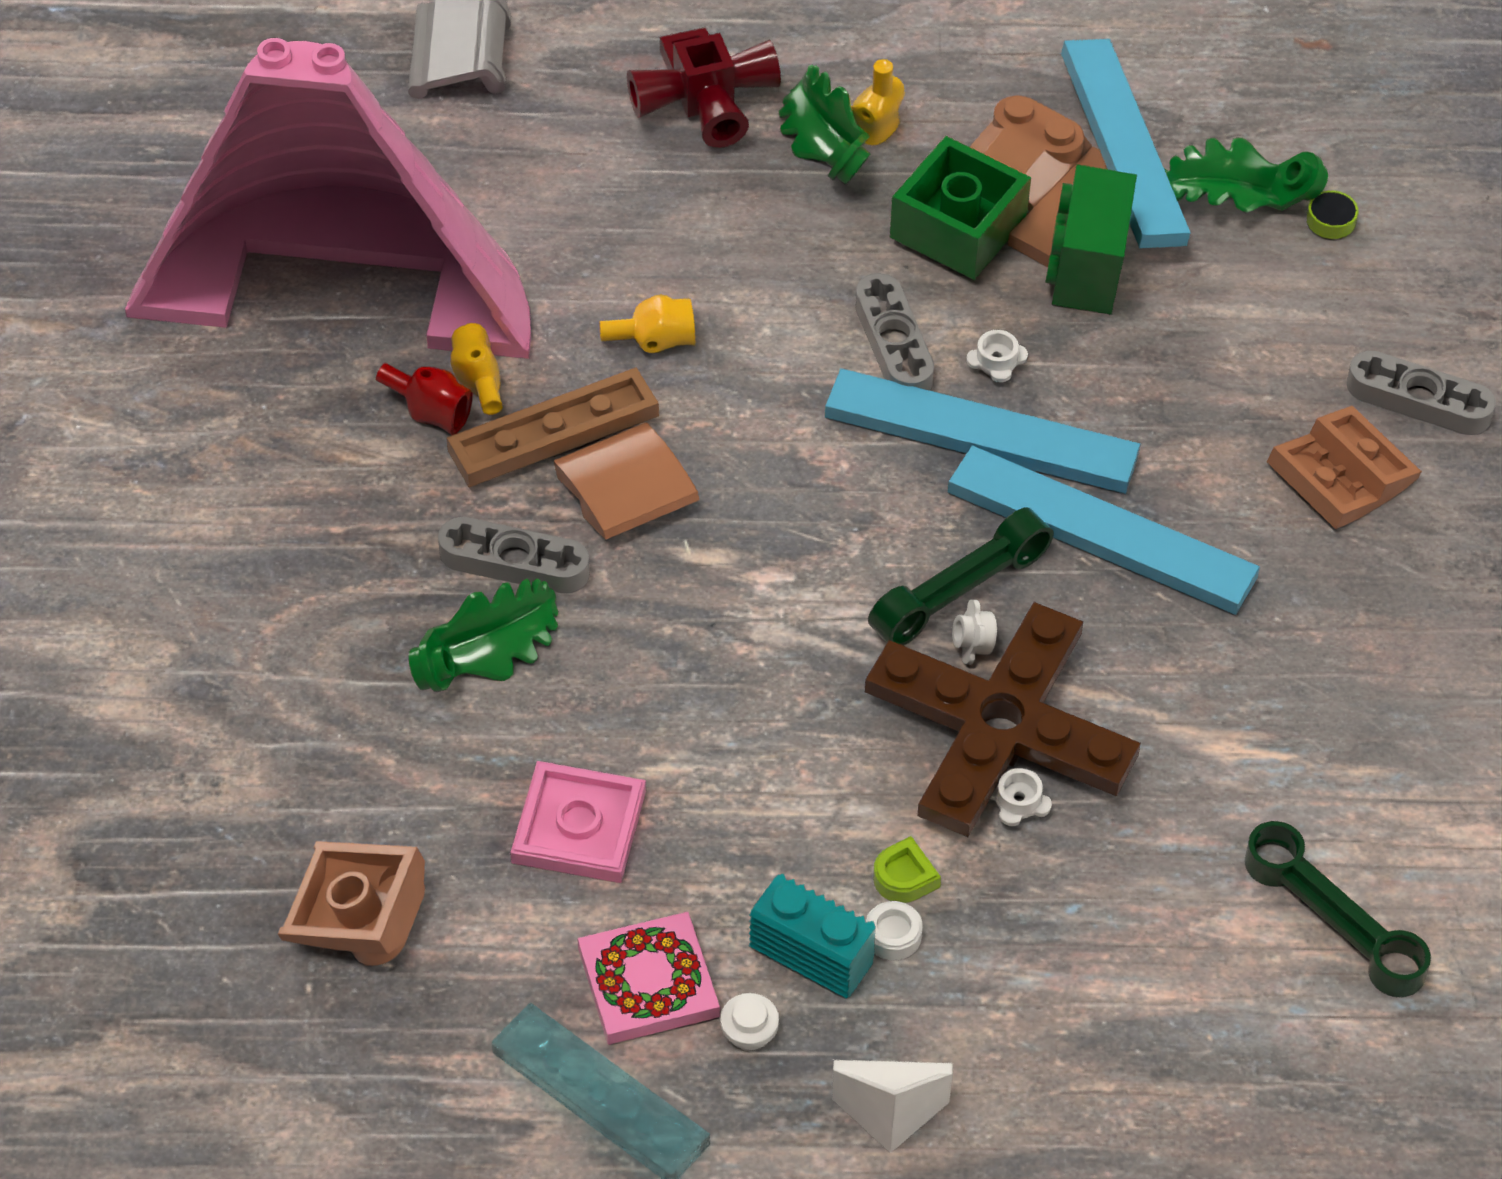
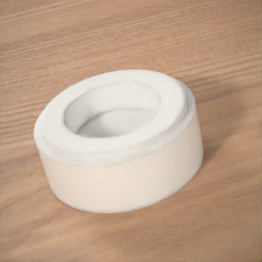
M888 901L875 906L869 912L866 922L874 921L876 927L875 955L886 960H902L917 951L922 939L923 925L920 915L913 907L903 902Z

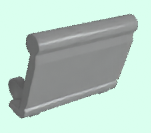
M433 0L430 3H420L416 9L408 94L413 98L421 99L427 95L428 89L479 77L489 92L495 94L502 93L506 87V75L502 68L505 31L511 26V12L507 6V0Z

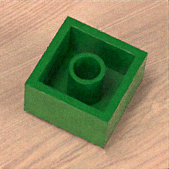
M945 136L892 196L890 238L975 280L1009 240V233L1027 215L1031 177Z
M1077 164L1073 184H1062L1045 283L1055 285L1052 305L1112 315L1125 255L1137 174Z

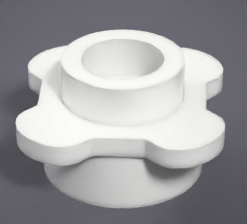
M991 330L979 338L977 350L969 351L966 361L969 367L983 370L987 375L991 376L992 380L1006 382L1011 378V371L1018 364H1024L1027 361L1028 352L1025 347L1018 344L1017 339L1011 333L1003 330Z
M969 600L965 614L958 615L953 623V643L955 647L962 648V661L964 664H973L975 654L989 655L996 643L997 623L995 616L990 611H980L978 600Z
M1022 768L1012 769L1004 773L990 798L996 801L1000 809V821L1008 826H1017L1022 819L1033 815L1044 817L1050 812L1052 805L1051 799L1042 794L1043 784L1039 776L1033 771ZM1020 796L1023 797L1024 800L1017 801L1014 797Z

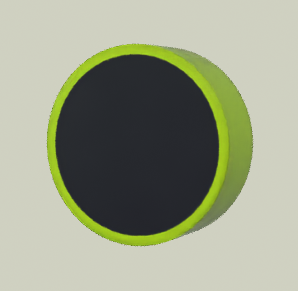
M1334 190L1323 191L1318 197L1310 200L1306 221L1309 228L1315 234L1327 239H1340L1348 236L1355 229L1358 206L1352 197L1343 192Z

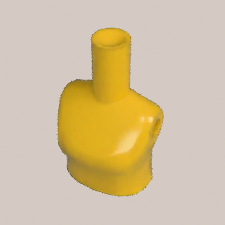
M880 59L874 63L873 84L866 88L852 105L857 124L870 135L865 143L867 145H878L886 141L899 125L898 111L905 96L903 82L898 77L893 76L892 62L886 59Z
M663 294L654 295L635 307L632 319L599 321L601 341L635 339L640 348L648 353H659L678 345L695 346V323L690 298L672 299Z
M468 323L462 325L453 332L451 337L453 350L450 360L453 373L461 385L469 388L473 394L479 397L482 411L485 414H497L503 408L499 394L501 386L500 371L491 351L489 336L486 329L480 324Z

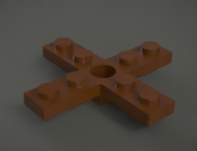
M1033 602L989 681L891 640L887 642L865 679V693L959 731L918 803V817L969 837L995 791L1001 776L1009 765L1012 767L1015 765L1019 756L1117 797L1139 756L1141 743L1044 703L1082 635L1083 621ZM994 718H1003L1017 726L1010 729H997L988 725L986 721Z

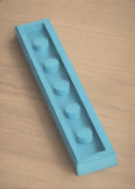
M1065 40L1061 55L1107 169L1137 174L1129 224L1139 248L1187 246L1191 232L1111 40Z
M842 368L839 370L825 406V418L967 453L973 445L1030 470L1124 494L1127 492L1140 451V443L914 386H904L894 381Z
M973 445L948 483V493L1006 518L1018 509L1024 507L1031 508L1052 528L1054 532L1053 538L1234 615L1238 613L1258 578L1260 568L1258 565Z

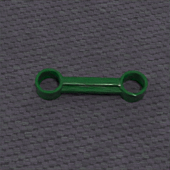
M1024 507L1016 510L1000 524L992 540L913 590H910L907 586H898L884 594L871 609L868 616V624L886 643L891 640L903 646L908 644L925 628L930 616L1011 564L1017 569H1022L1037 561L1046 552L1053 540L1054 532L1052 528L1031 508Z
M1268 821L1253 829L1249 836L1245 854V867L1255 881L1271 887L1285 885L1370 960L1368 967L1369 978L1372 984L1382 993L1392 997H1408L1422 988L1431 962L1429 947L1422 938L1404 930L1388 932L1303 857L1305 842L1300 832L1293 826L1281 821ZM1276 844L1286 848L1294 859L1282 864L1271 863L1261 858L1256 849L1262 845ZM1389 953H1400L1410 957L1417 964L1419 970L1407 975L1397 974L1388 970L1382 964L1380 958Z

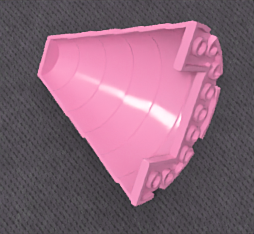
M270 38L261 42L257 48L258 54L249 62L225 107L223 119L206 145L200 163L189 179L181 200L168 220L161 239L132 290L125 308L127 318L227 328L247 252L441 272L427 331L428 349L452 351L451 337L453 332L462 325L477 323L486 329L493 355L529 359L531 344L530 309L518 271L501 246L463 205L457 194L435 171L428 159L405 136V132L398 123L380 106L370 89L346 62L344 50L339 45L332 43L286 42L280 38Z

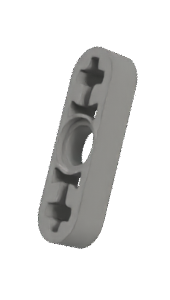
M873 273L863 277L856 287L855 308L884 379L904 386H914L930 391L933 384L934 362L900 283L894 277L884 273ZM875 296H879L882 301H887L885 312L881 313V306ZM897 329L906 333L908 337L904 341L894 343L883 339L881 334L886 330ZM908 358V367L916 377H910L907 371H902L903 360Z
M1378 351L1361 352L1350 363L1347 388L1355 398L1466 435L1480 434L1486 431L1491 424L1496 400L1493 393L1483 385ZM1369 373L1377 375L1374 380L1366 378ZM1394 380L1399 381L1398 389L1392 388ZM1412 386H1424L1433 392L1434 397L1426 400L1417 399L1411 396L1407 389ZM1444 396L1449 397L1448 405L1442 404ZM1467 405L1476 407L1474 412L1466 411Z
M457 517L447 521L438 533L440 558L447 567L456 571L520 584L524 579H529L532 585V581L538 578L541 582L545 580L549 588L558 593L576 592L583 588L589 580V553L585 546L572 539L469 517ZM462 540H470V541H471V542H467V543L464 545L463 549H462V548H455V547H454V546H459V545L462 543ZM487 544H490V555H483V552L487 553ZM511 547L522 548L529 554L526 559L518 563H509L499 557L505 549ZM538 555H544L545 558L541 557V566L538 567ZM564 562L574 563L572 565H569L566 571H560L557 569L561 568L564 565Z

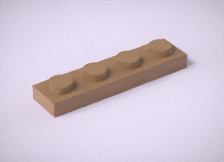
M637 367L449 436L447 437V449L470 488L659 416V402Z

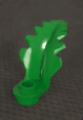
M812 64L808 66L799 83L783 98L784 106L779 109V116L788 118L780 126V131L783 135H797L791 145L792 152L796 157L825 161L832 167L827 176L831 180L838 178L846 185L870 156V153L863 148L870 135L857 124L851 107L850 96L846 89L838 86L831 92V81L828 73L825 71L819 76L818 66Z
M1240 137L1232 140L1230 150H1226L1216 138H1208L1205 143L1204 156L1194 146L1189 145L1184 149L1185 161L1179 156H1173L1169 161L1170 171L1164 168L1177 201L1187 194L1186 200L1188 202H1195L1204 194H1207L1209 204L1218 206L1233 198L1236 208L1246 213L1262 206H1269L1283 211L1302 200H1313L1322 193L1328 181L1327 168L1323 165L1321 158L1314 153L1301 152L1280 164H1273L1268 162L1250 142Z
M536 578L532 581V585L529 579L521 581L515 595L510 583H503L499 586L491 603L482 592H474L468 595L460 609L448 623L428 629L419 646L410 649L408 656L409 667L418 688L423 691L427 689H432L434 692L447 690L455 677L464 673L484 676L497 681H505L514 674L513 657L529 664L537 661L538 654L533 640L545 646L550 645L552 637L547 630L556 631L558 623L554 618L559 613L555 604V591L549 588L545 580L541 582L540 579Z

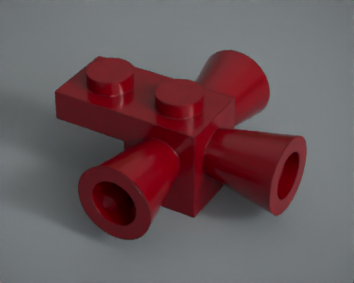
M706 27L660 37V52L667 69L627 71L628 92L633 110L638 118L680 100L688 118L700 117L703 141L708 146L723 148L737 143L745 136L749 129L747 117L734 102L735 88H778L781 85L779 60L771 40H766L730 56L721 33L709 35Z

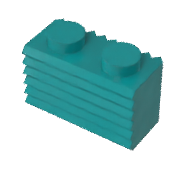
M785 874L775 876L750 912L749 916L751 918L749 922L751 924L749 928L751 930L749 934L751 936L749 938V946L846 999L852 995L873 965L876 931L874 921L865 922L864 915L856 917L854 910L846 912L844 905L836 906L834 900L826 901L824 895L816 896L814 889L806 891L804 884L796 885L794 879L786 880Z

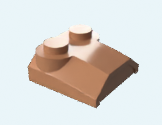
M1018 95L1006 97L996 104L993 121L970 146V148L1031 177L1028 203L1029 212L1092 147L1084 136L1082 128L1076 122L1029 97Z
M316 841L314 854L285 924L279 929V937L282 941L351 951L360 963L369 966L381 965L394 959L405 946L425 894V860L419 849L413 846Z

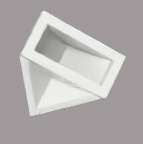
M834 1060L832 1100L891 1153L949 1104L953 1066L952 1063Z

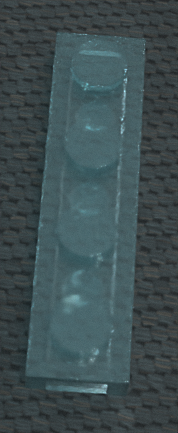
M531 1002L492 1040L493 1054L662 1179H679L710 1145V1133Z

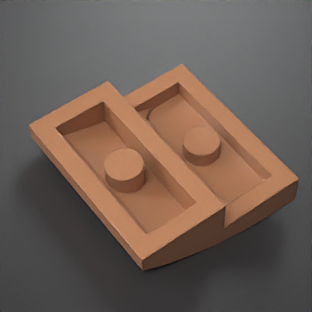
M1353 406L1316 418L1310 434L1274 446L1267 460V463L1335 529L1345 526L1385 504L1414 483L1422 472Z
M647 422L554 460L557 478L579 499L583 518L605 540L699 501L698 491L685 469L664 440Z

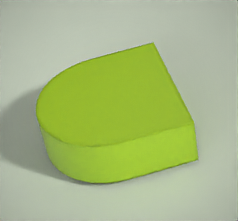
M912 836L884 849L877 856L874 863L873 882L878 893L885 899L908 903L939 889L941 886V876Z

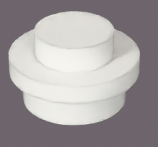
M755 993L740 994L730 999L723 1007L720 1020L721 1029L724 1036L734 1046L743 1050H756L765 1046L777 1033L779 1026L778 1011L775 1005L762 995Z

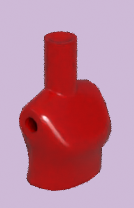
M384 363L379 368L376 381L406 397L409 415L415 421L435 425L444 429L450 435L457 434L467 422L472 407L473 392L458 383L456 377L451 372L436 367L424 366L416 369L412 376L388 363Z

